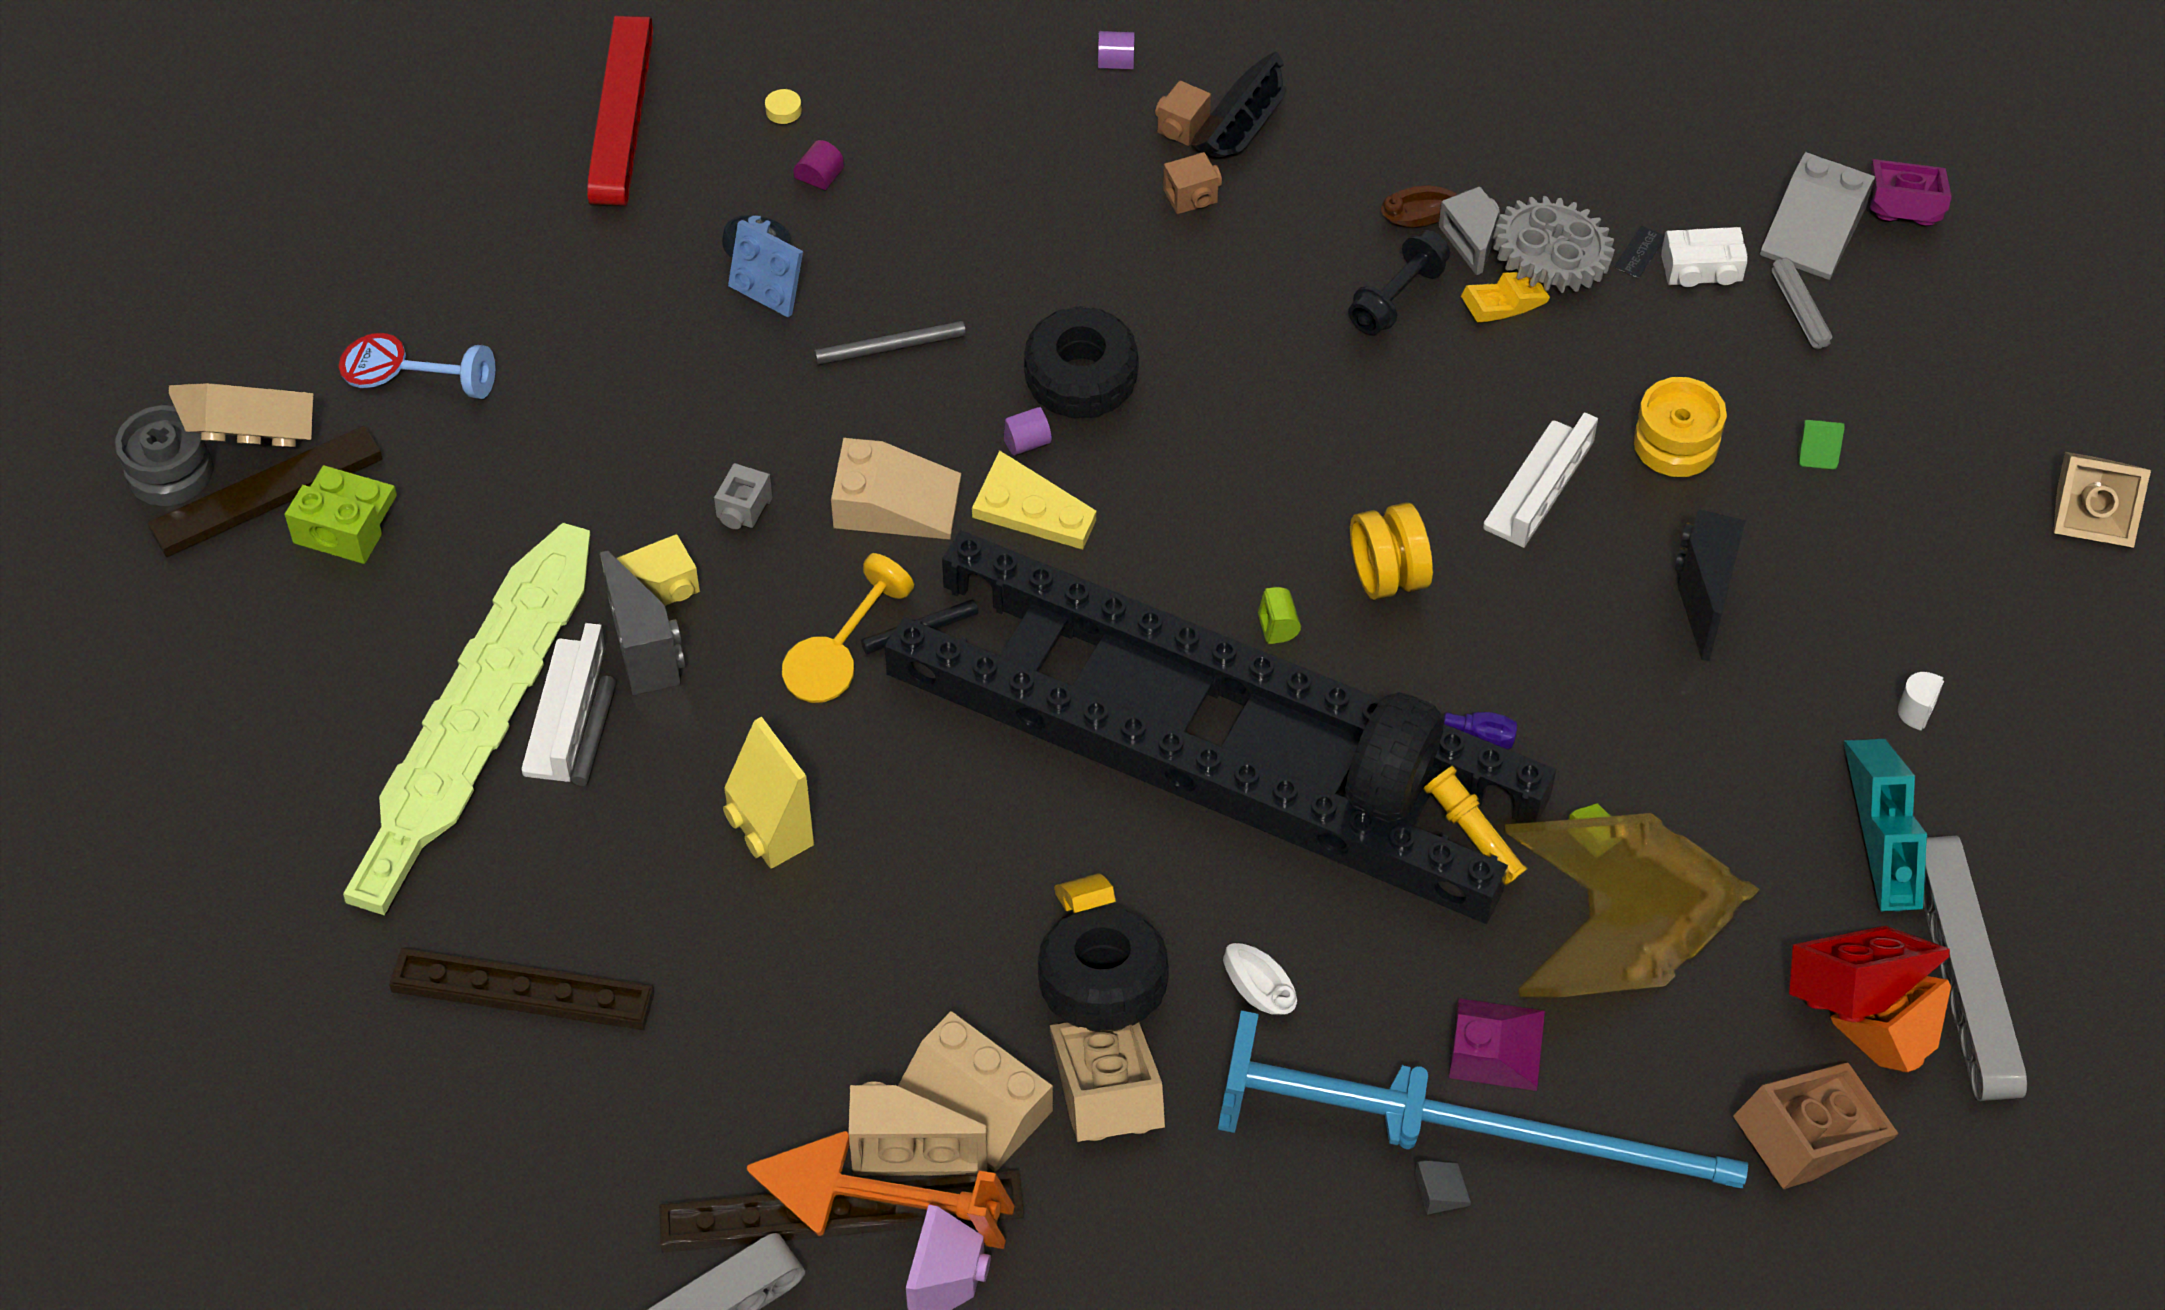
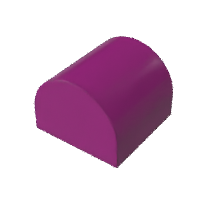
M817 140L795 165L794 178L826 190L844 168L842 154L831 143Z

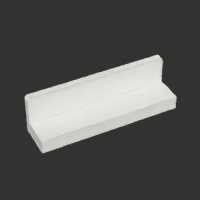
M1584 412L1574 428L1558 421H1552L1484 521V530L1525 548L1594 443L1598 418Z
M585 623L581 641L558 639L556 641L522 765L523 776L571 782L606 649L602 625Z

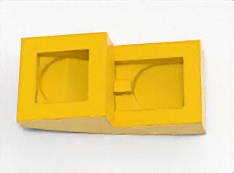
M1518 272L1503 273L1497 284L1466 285L1461 298L1478 323L1500 320L1525 313L1547 303L1550 296L1540 282L1532 287L1530 286L1531 278L1526 276L1518 280L1516 278Z
M1099 873L1054 886L1055 895L1066 911L1073 910L1074 913L1116 902L1113 886L1106 877Z

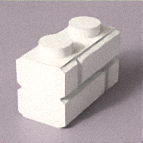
M1741 227L1666 231L1661 257L1668 285L1681 284L1685 287H1692L1700 283L1730 285L1734 282L1743 281L1748 256L1745 244H1743L1744 239Z

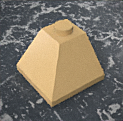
M2065 452L2057 487L2053 533L2134 548L2151 470L2104 458Z

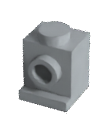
M736 463L732 465L714 497L716 516L720 518L725 526L731 529H739L742 525L750 528L754 527L765 505L770 504L773 499L770 474Z

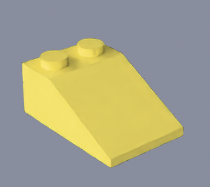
M760 717L754 720L724 787L727 805L723 806V811L733 828L736 829L740 826L746 835V844L755 858L762 856L770 869L814 846L807 777L765 720Z

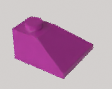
M1458 998L1449 1078L1537 1091L1545 1011Z

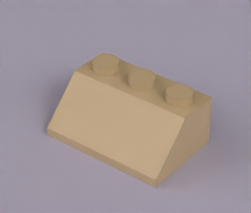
M210 383L169 385V395L185 431L201 433V440L225 442L226 435L237 436V443L259 445L261 444V438L272 439V446L296 447V440H311L313 393Z
M952 1011L922 1040L898 1085L905 1090L986 1125L987 1166L994 1172H997L1053 1112V1086Z

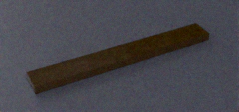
M1019 1170L996 1172L1015 1206L1013 1215L1000 1213L998 1220L1024 1218ZM977 1174L891 1183L960 1194L962 1191L973 1193ZM772 1194L659 1204L660 1243L663 1253L753 1244L773 1233L780 1234L784 1241L914 1229L923 1227L927 1210L836 1195L823 1235L818 1236ZM950 1214L956 1219H958L956 1214ZM958 1219L964 1224L972 1223L969 1220Z

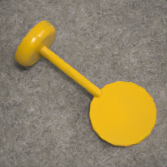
M869 554L863 563V572L874 587L834 639L829 637H811L798 642L788 651L782 663V678L787 690L797 699L809 703H824L839 697L848 689L854 677V660L849 649L843 643L881 593L892 598L902 599L910 595L914 589L915 584L912 578L899 564L881 554Z

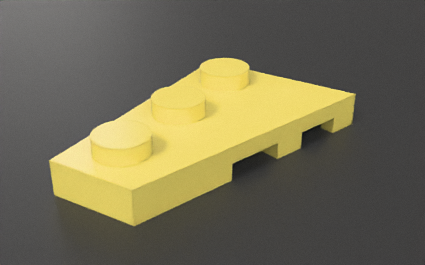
M999 451L972 507V518L1083 550L1096 522V510Z

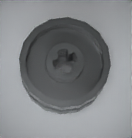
M159 405L145 408L130 416L118 430L115 438L116 453L124 469V476L128 487L136 498L150 505L171 506L194 498L209 484L213 473V465L208 446L205 441L201 440V433L185 431L175 406Z

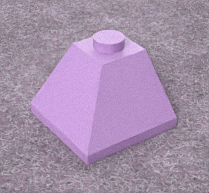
M928 1205L906 1285L908 1310H952L973 1298L978 1281L986 1282L991 1255L984 1254V1236L938 1206Z

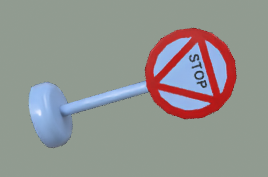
M374 333L358 338L345 349L339 361V370L342 378L349 385L355 387L370 388L384 384L396 376L401 369L460 375V382L466 395L477 399H484L488 396L493 387L496 371L494 355L488 346L474 345L470 347L464 354L461 365L405 360L406 352L402 342L395 336L386 333Z

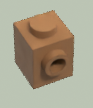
M1179 81L1168 96H1163L1156 106L1155 115L1158 117L1157 133L1189 146L1195 134L1210 116L1211 93Z
M1205 152L1164 164L1163 190L1176 214L1218 203V187L1222 185L1221 173L1217 165L1210 163Z

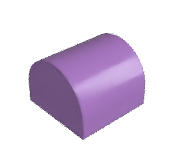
M1099 31L1098 68L1134 69L1135 32Z
M1041 407L1005 419L1004 442L1012 455L1015 456L1051 443L1050 427Z

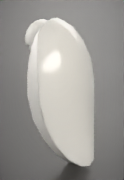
M1232 943L1226 947L1223 956L1226 971L1239 993L1249 1004L1273 1015H1285L1295 1009L1297 1004L1295 989L1289 977L1277 962L1266 953L1246 944Z

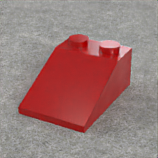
M1889 926L1793 944L1789 994L1807 1001V1006L1811 1008L1828 1009L1838 1013V1018L1841 1020L1861 1022L1865 1020V1016L1883 1013L1948 959L1950 949Z

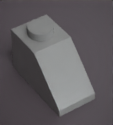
M1480 186L1443 200L1439 219V228L1476 275L1484 271L1494 241L1492 239L1500 216L1496 201L1489 198Z

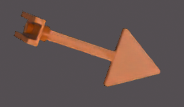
M847 1131L747 1166V1171L818 1236L823 1235L825 1232L834 1197L836 1195H844L926 1210L928 1205L938 1206L947 1213L956 1214L958 1219L972 1221L978 1233L984 1236L986 1246L1004 1249L1006 1240L997 1226V1221L1000 1213L1013 1215L1015 1208L997 1174L978 1171L973 1193L962 1191L960 1194L842 1175L841 1172L850 1145L849 1133Z

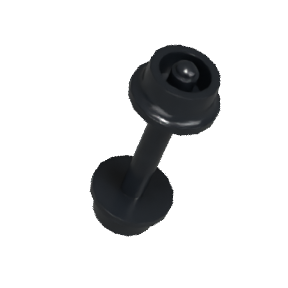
M1425 230L1419 235L1408 237L1402 245V253L1407 262L1404 268L1381 291L1374 287L1364 286L1355 292L1348 314L1352 323L1365 334L1375 335L1382 329L1391 328L1397 321V312L1392 300L1417 274L1433 279L1438 278L1445 271L1446 261L1450 257V248L1445 239L1434 231Z

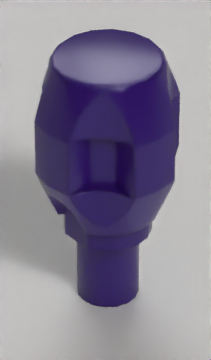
M1445 712L1443 715L1445 725L1508 750L1514 744L1517 723L1505 715L1492 712L1466 713L1464 716Z

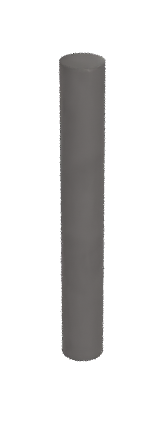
M602 676L573 770L571 781L579 786L587 784L616 686V680L611 676Z

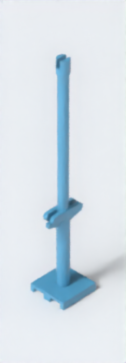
M1241 1011L1217 1130L1235 1133L1244 1089L1247 1087L1384 1115L1389 1144H1400L1404 1149H1412L1415 1146L1420 1132L1421 1121L1709 1179L1713 1183L1742 1189L1743 1184L1746 1182L1748 1162L1715 1156L1714 1158L1425 1099L1428 1072L1423 1067H1414L1410 1073L1411 1067L1402 1065L1390 1089L1250 1061L1259 1014Z

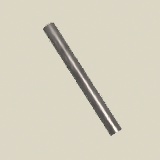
M963 321L817 349L814 352L817 365L966 336Z

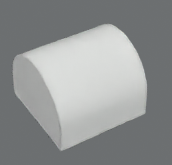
M1918 672L1908 678L1898 705V714L1904 723L1918 730L1925 728L1943 686V677L1930 672Z

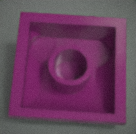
M1872 159L1871 175L1875 176L1872 186L1873 195L1870 208L1876 213L1878 218L1887 221H1895L1898 218L1912 219L1921 225H1934L1935 222L1944 219L1945 212L1949 210L1952 197L1946 168Z

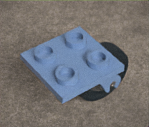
M756 215L738 216L729 220L725 225L722 238L723 249L732 258L728 286L778 313L790 317L793 314L803 251L790 245L788 230L775 220Z

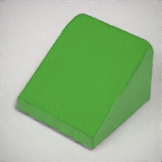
M1805 420L1798 444L1799 465L1802 467L1836 469L1840 458L1844 423Z

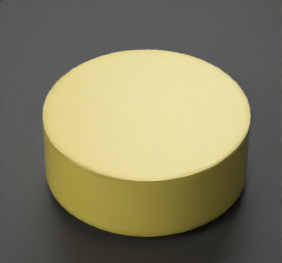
M779 89L771 92L765 99L766 115L771 121L778 124H788L797 120L802 112L799 95L788 89Z

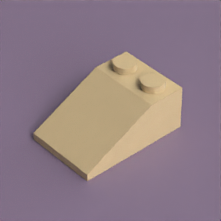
M843 438L831 497L833 527L836 529L951 539L961 473L883 441Z
M1139 1022L1133 1026H1126L1122 1030H1101V1032L1089 1031L1084 1027L1078 1028L1069 1023L1050 1025V1034L1068 1114L1077 1142L1086 1140L1099 1141L1110 1136L1128 1133L1141 1134L1149 1130L1165 1128L1162 1081Z
M881 1082L850 1085L849 1143L853 1176L978 1174V1171L987 1172L986 1125L896 1085H885Z

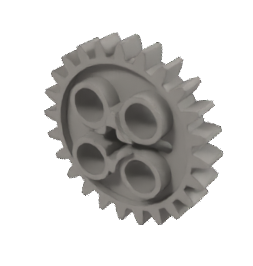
M1543 196L1542 203H1538L1533 197H1529L1527 205L1517 200L1514 208L1507 206L1505 213L1499 216L1492 238L1495 240L1493 249L1499 251L1497 259L1499 261H1507L1505 268L1507 271L1517 269L1518 274L1516 278L1518 280L1527 276L1531 278L1530 286L1533 287L1538 282H1542L1545 291H1548L1551 285H1556L1561 293H1564L1567 285L1575 292H1578L1581 284L1591 288L1593 280L1597 282L1602 280L1603 274H1607L1615 251L1612 248L1614 239L1607 237L1608 227H1599L1600 217L1588 218L1589 209L1579 212L1576 210L1577 203L1573 202L1567 207L1563 205L1562 198H1558L1556 204L1550 202L1547 196Z

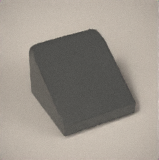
M1426 1160L1417 1162L1415 1179L1427 1215L1471 1205L1458 1163Z

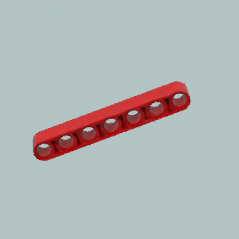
M649 16L614 17L588 175L587 191L590 205L627 206L653 41L652 18Z

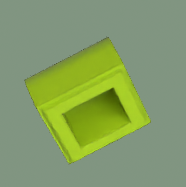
M1282 587L1266 588L1258 610V617L1265 640L1268 644L1289 641L1296 637L1301 630L1291 593Z

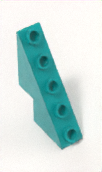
M1886 739L1844 740L1879 909L1881 911L1923 909L1927 833L1913 816L1915 775Z

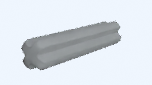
M1787 257L1782 260L1777 259L1773 263L1772 273L1810 344L1817 350L1822 347H1828L1831 344L1832 334L1793 262Z

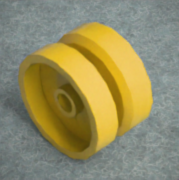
M1670 377L1656 382L1646 390L1640 404L1639 419L1634 433L1635 451L1642 462L1655 472L1671 477H1689L1705 471L1714 463L1719 450L1721 435L1727 418L1725 402L1715 389L1705 382L1696 379Z
M1405 502L1388 506L1383 516L1375 510L1353 515L1350 523L1353 559L1359 579L1369 598L1378 600L1394 596L1399 586L1407 592L1430 586L1433 576L1430 544L1423 521L1412 503Z

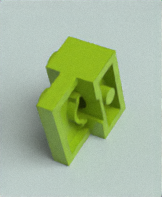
M323 465L310 487L306 485L301 486L285 513L293 543L365 564L382 536L380 523L397 496L395 486Z

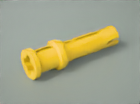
M1451 766L1430 781L1423 789L1427 794L1432 793L1447 812L1446 819L1453 824L1458 822L1483 855L1490 858L1492 855L1498 857V861L1508 865L1505 885H1508L1524 873L1527 868L1520 862L1477 807L1480 804L1479 798L1476 794L1470 795L1455 776L1457 770L1454 766Z

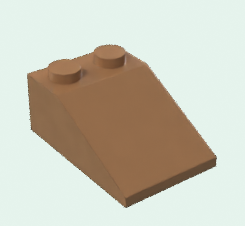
M1848 1062L1762 1085L1733 1116L1744 1131L1746 1138L1752 1143L1768 1166L1772 1176L1783 1189L1813 1181L1893 1140L1899 1134Z

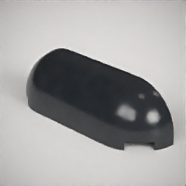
M1276 51L1258 61L1236 81L1195 134L1192 145L1202 153L1205 152L1209 156L1227 157L1242 151L1249 144L1286 93L1287 87L1283 86L1280 69L1284 66V63Z

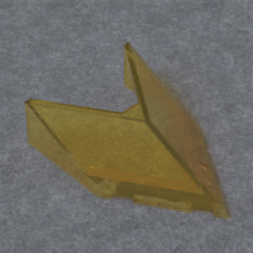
M1652 813L1505 824V830L1508 835L1588 889L1590 918L1519 987V997H1568L1666 986L1676 976L1674 971L1687 958H1693L1734 917L1733 911L1744 900H1750L1760 889L1749 881H1741L1729 872V867L1683 835H1676L1661 825L1663 821Z

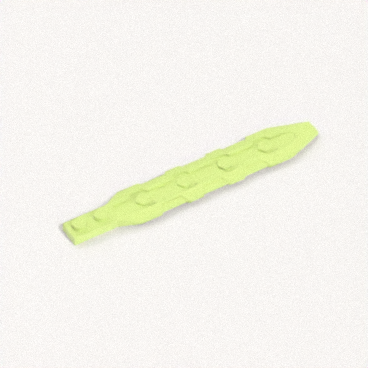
M562 523L509 570L493 598L494 605L475 638L470 639L458 659L459 666L440 699L433 702L422 721L423 728L403 763L397 765L379 796L381 829L343 893L347 904L385 915L421 849L453 826L459 819L474 792L472 787L492 750L499 747L510 727L508 721L527 687L533 686L544 666L543 659L561 626L567 625L585 592L590 530Z

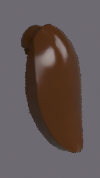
M1414 186L1386 197L1382 203L1381 212L1389 221L1401 226H1427L1439 222L1442 201L1458 194L1438 186Z

